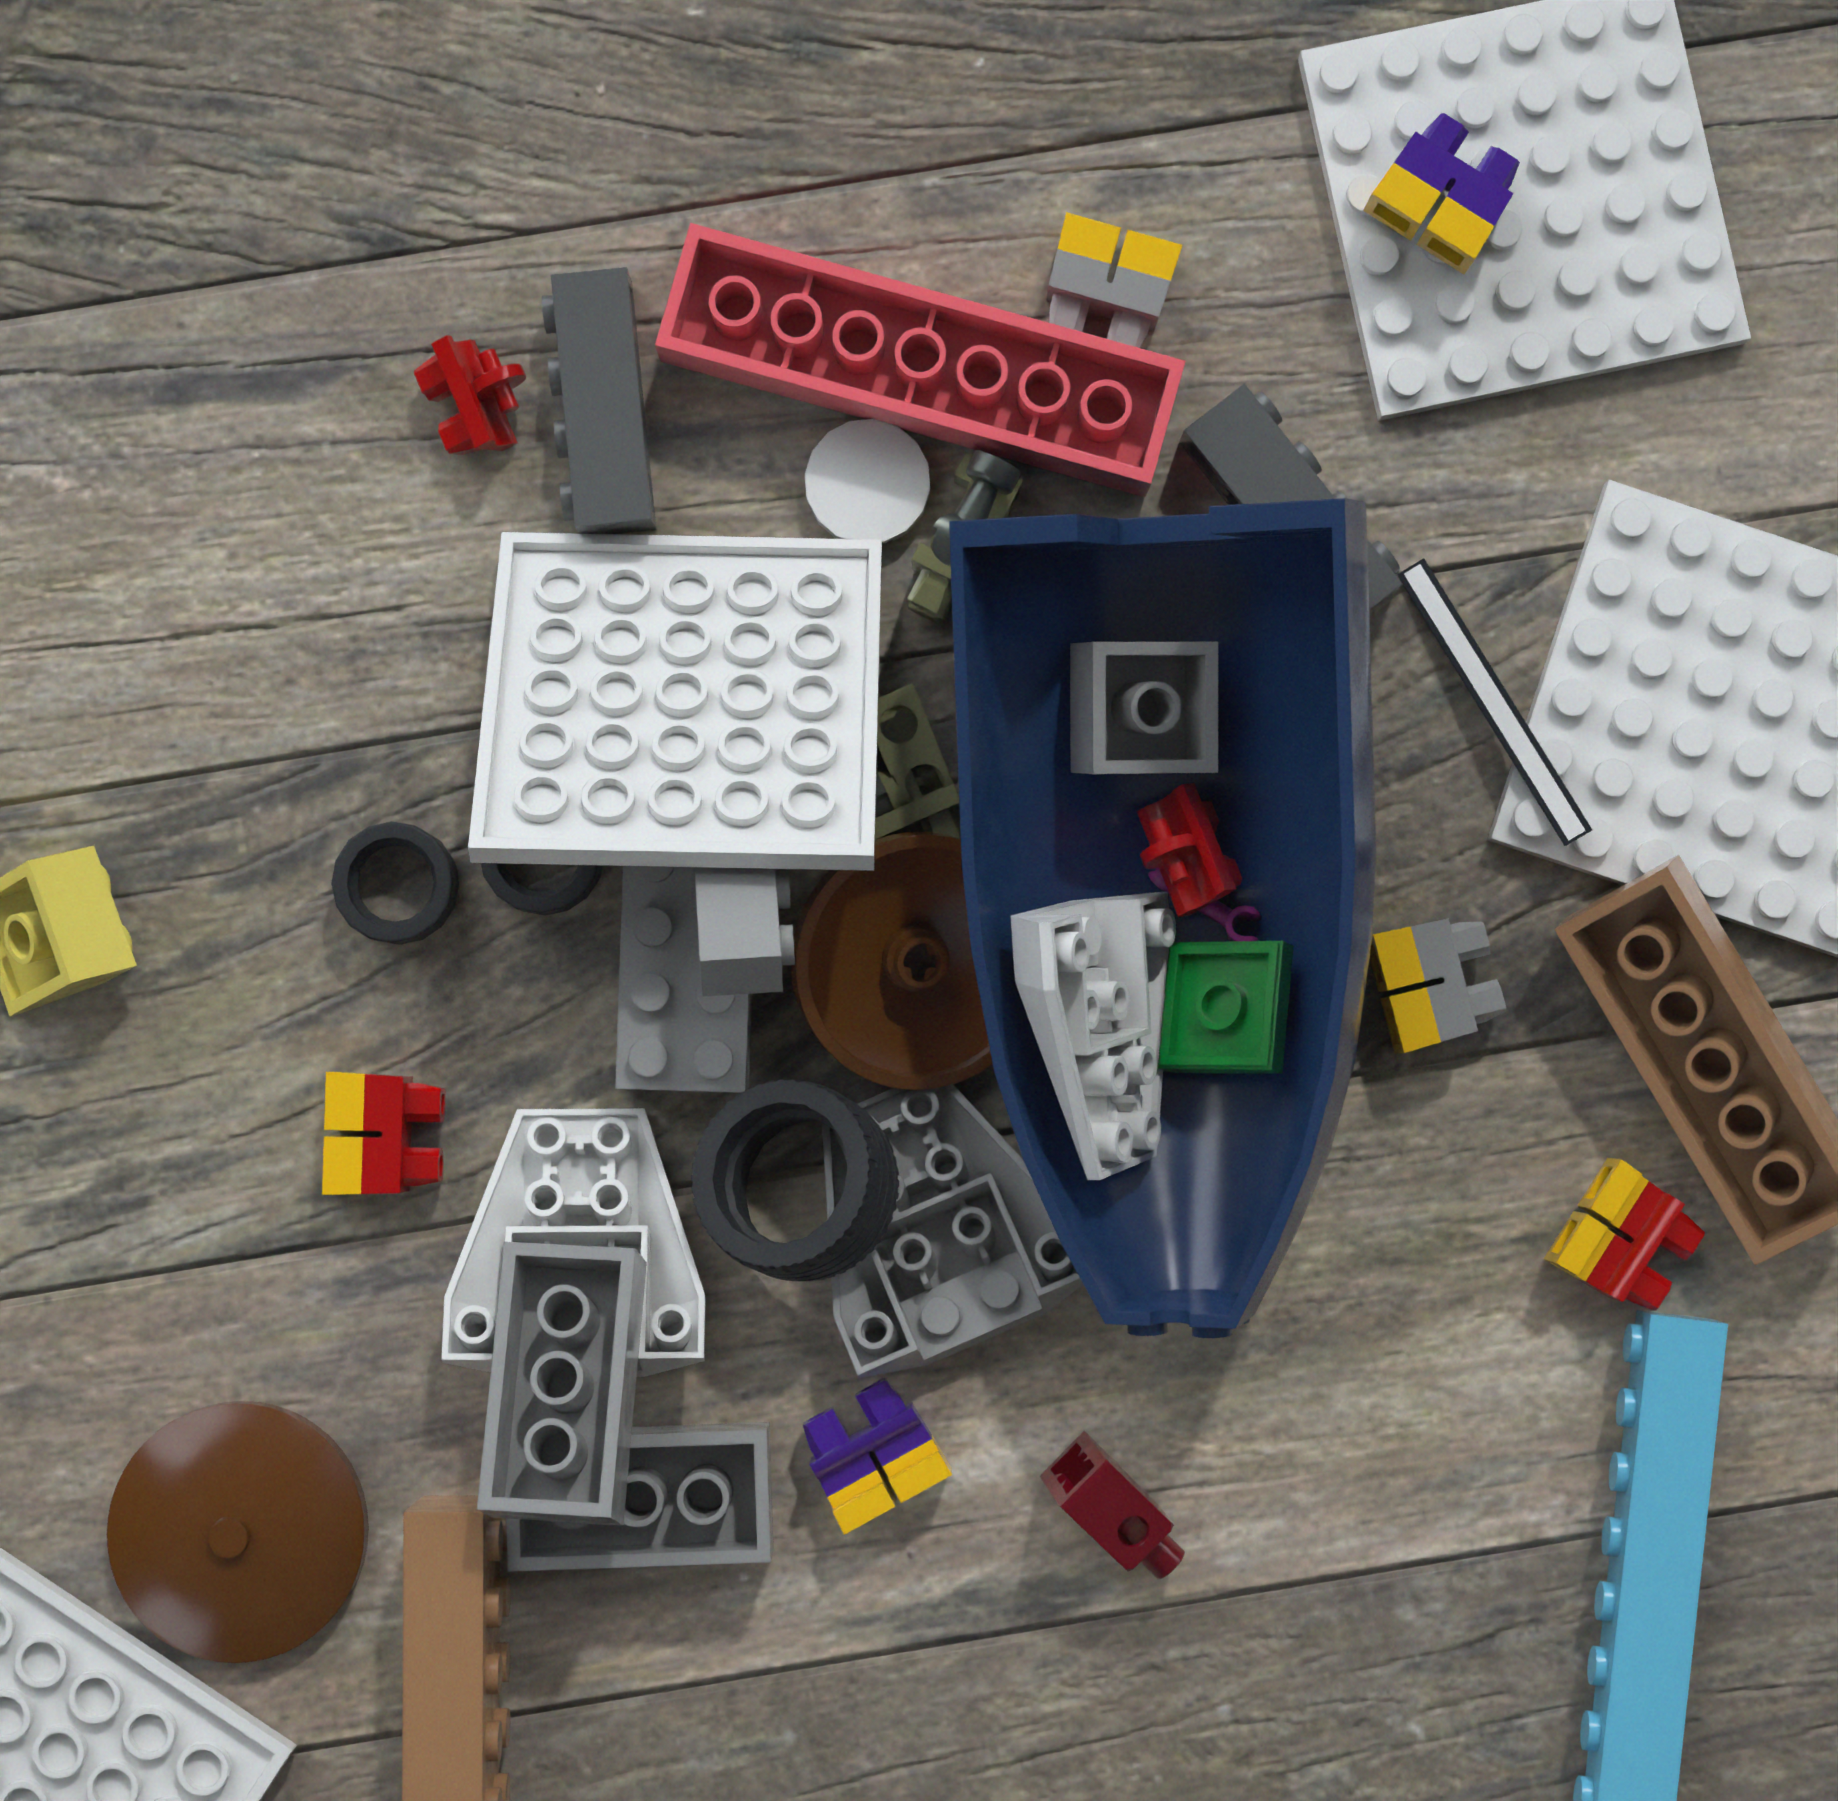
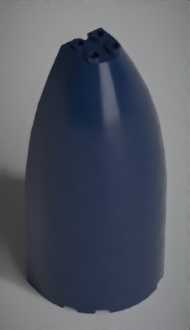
M1338 498L1209 506L1208 514L1121 519L1083 514L949 521L961 856L970 943L994 1072L1023 1161L1065 1252L1105 1324L1127 1325L1128 1334L1156 1336L1168 1332L1167 1323H1184L1192 1327V1336L1229 1337L1232 1335V1329H1236L1241 1324L1249 1323L1250 1318L1255 1315L1298 1231L1329 1156L1356 1061L1372 942L1376 867L1366 502ZM1218 642V773H1071L1070 643ZM1194 783L1200 799L1212 801L1219 819L1217 832L1214 834L1223 855L1235 859L1243 878L1241 884L1236 887V890L1218 900L1232 910L1246 905L1254 907L1261 915L1260 921L1246 920L1239 922L1235 926L1234 932L1243 937L1254 936L1259 941H1285L1294 945L1283 1073H1168L1163 1071L1160 1107L1161 1136L1157 1147V1156L1104 1179L1087 1180L1015 983L1011 915L1072 900L1164 892L1149 878L1148 873L1155 871V868L1146 869L1140 854L1150 844L1137 811L1165 798L1182 784ZM1168 894L1169 909L1173 912L1176 921L1174 942H1229L1226 928L1199 911L1190 916L1178 917L1171 897Z

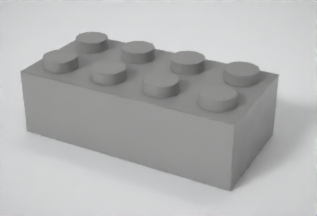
M623 866L615 1089L745 1092L749 1088L752 994L702 996L695 868Z
M504 1241L477 1510L492 1518L623 1526L647 1262L635 1248Z
M770 1422L632 1427L623 1526L506 1519L508 1572L771 1562L774 1553Z

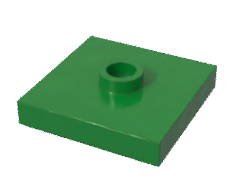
M1285 941L1173 942L1169 947L1157 1069L1168 1073L1282 1074L1294 945Z

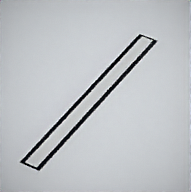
M1423 558L1398 573V578L1403 583L1406 591L1563 845L1567 846L1591 832L1592 828L1426 560Z

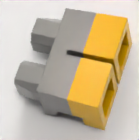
M1066 212L1046 301L1051 302L1048 323L1082 332L1087 314H1095L1112 319L1107 339L1141 348L1147 337L1148 330L1155 331L1183 245L1127 229L1113 282L1108 283L1107 278L1121 227Z
M1448 918L1372 934L1369 958L1378 992L1437 979V984L1380 998L1394 1054L1410 1052L1478 1031L1476 1024L1486 1022L1506 1012L1503 993L1497 979L1466 987L1460 962L1491 954L1483 922H1459L1450 925Z

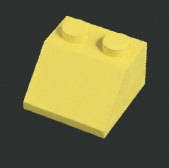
M94 845L28 860L0 877V991L9 1016L24 1013L103 984L137 966L132 953L131 936L126 927L122 925L111 894L109 875L100 864Z

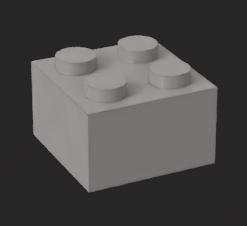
M1218 642L1070 643L1071 773H1218Z

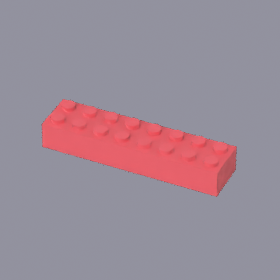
M693 223L689 225L655 343L660 361L666 364L863 419L879 420L898 426L902 430L970 449L981 450L995 456L1142 497L1147 496L1152 483L1186 362L1167 355Z

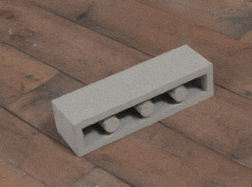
M694 867L702 996L783 992L782 965H795L792 925H779L778 909H790L788 869Z

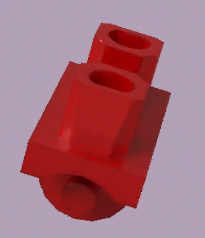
M446 335L431 343L435 355L414 370V375L421 392L428 401L440 402L453 395L460 413L438 424V432L446 451L449 454L465 455L482 449L504 451L518 444L506 414L519 408L512 389L526 380V374L522 365L509 364L502 366L495 349H488L480 353L475 340L471 339L454 341L452 336Z
M1194 783L1182 784L1165 798L1137 811L1150 844L1140 854L1146 869H1160L1178 917L1194 914L1236 890V887L1241 884L1243 878L1235 859L1223 855L1214 834L1217 832L1219 819L1212 801L1201 800Z

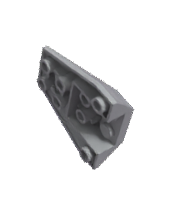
M953 1084L921 1090L892 1088L858 1103L877 1122L887 1136L894 1151L893 1155L897 1160V1168L899 1169L898 1180L900 1181L898 1187L899 1197L896 1199V1211L893 1212V1220L889 1223L888 1231L886 1234H883L881 1242L876 1244L874 1251L869 1253L862 1262L859 1261L856 1264L857 1266L846 1270L845 1273L836 1274L835 1277L831 1278L833 1317L859 1378L930 1365L1046 1314L1083 1286L1079 1275L1056 1234L1023 1159ZM822 1123L827 1219H829L843 1195L848 1166L842 1139L834 1129Z

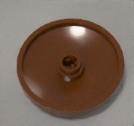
M932 832L894 834L875 840L874 871L829 870L813 889L802 909L793 937L795 965H791L792 984L797 1005L811 1033L822 1047L837 1061L861 1077L898 1089L921 1090L944 1087L966 1080L993 1064L971 951L962 870L961 839Z
M232 1401L208 1405L191 1411L162 1427L144 1442L125 1467L116 1485L108 1514L107 1547L111 1570L119 1591L133 1614L150 1632L169 1646L185 1654L220 1663H246L269 1659L286 1653L313 1637L333 1619L351 1595L365 1562L369 1533L368 1510L360 1480L351 1462L337 1443L319 1426L291 1410L262 1402Z

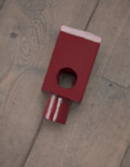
M1085 1431L1040 1475V1478L1058 1505L1128 1572L1141 1562L1157 1579H1162L1169 1575L1182 1561L1185 1551L1168 1535L1174 1526L1172 1521L1161 1507Z

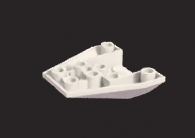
M1168 892L1072 900L1011 915L1015 983L1087 1180H1101L1156 1157L1161 1136L1160 1107L1163 1070L1157 1068L1169 947L1173 944L1176 935V921L1173 912L1169 909Z
M517 1109L444 1296L442 1362L491 1372L504 1241L635 1248L647 1262L637 1377H645L705 1361L706 1297L645 1109Z

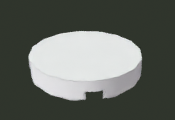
M875 419L849 421L829 431L812 450L805 471L807 502L818 524L834 538L882 540V544L906 535L923 516L930 494L928 462L918 443L898 426Z

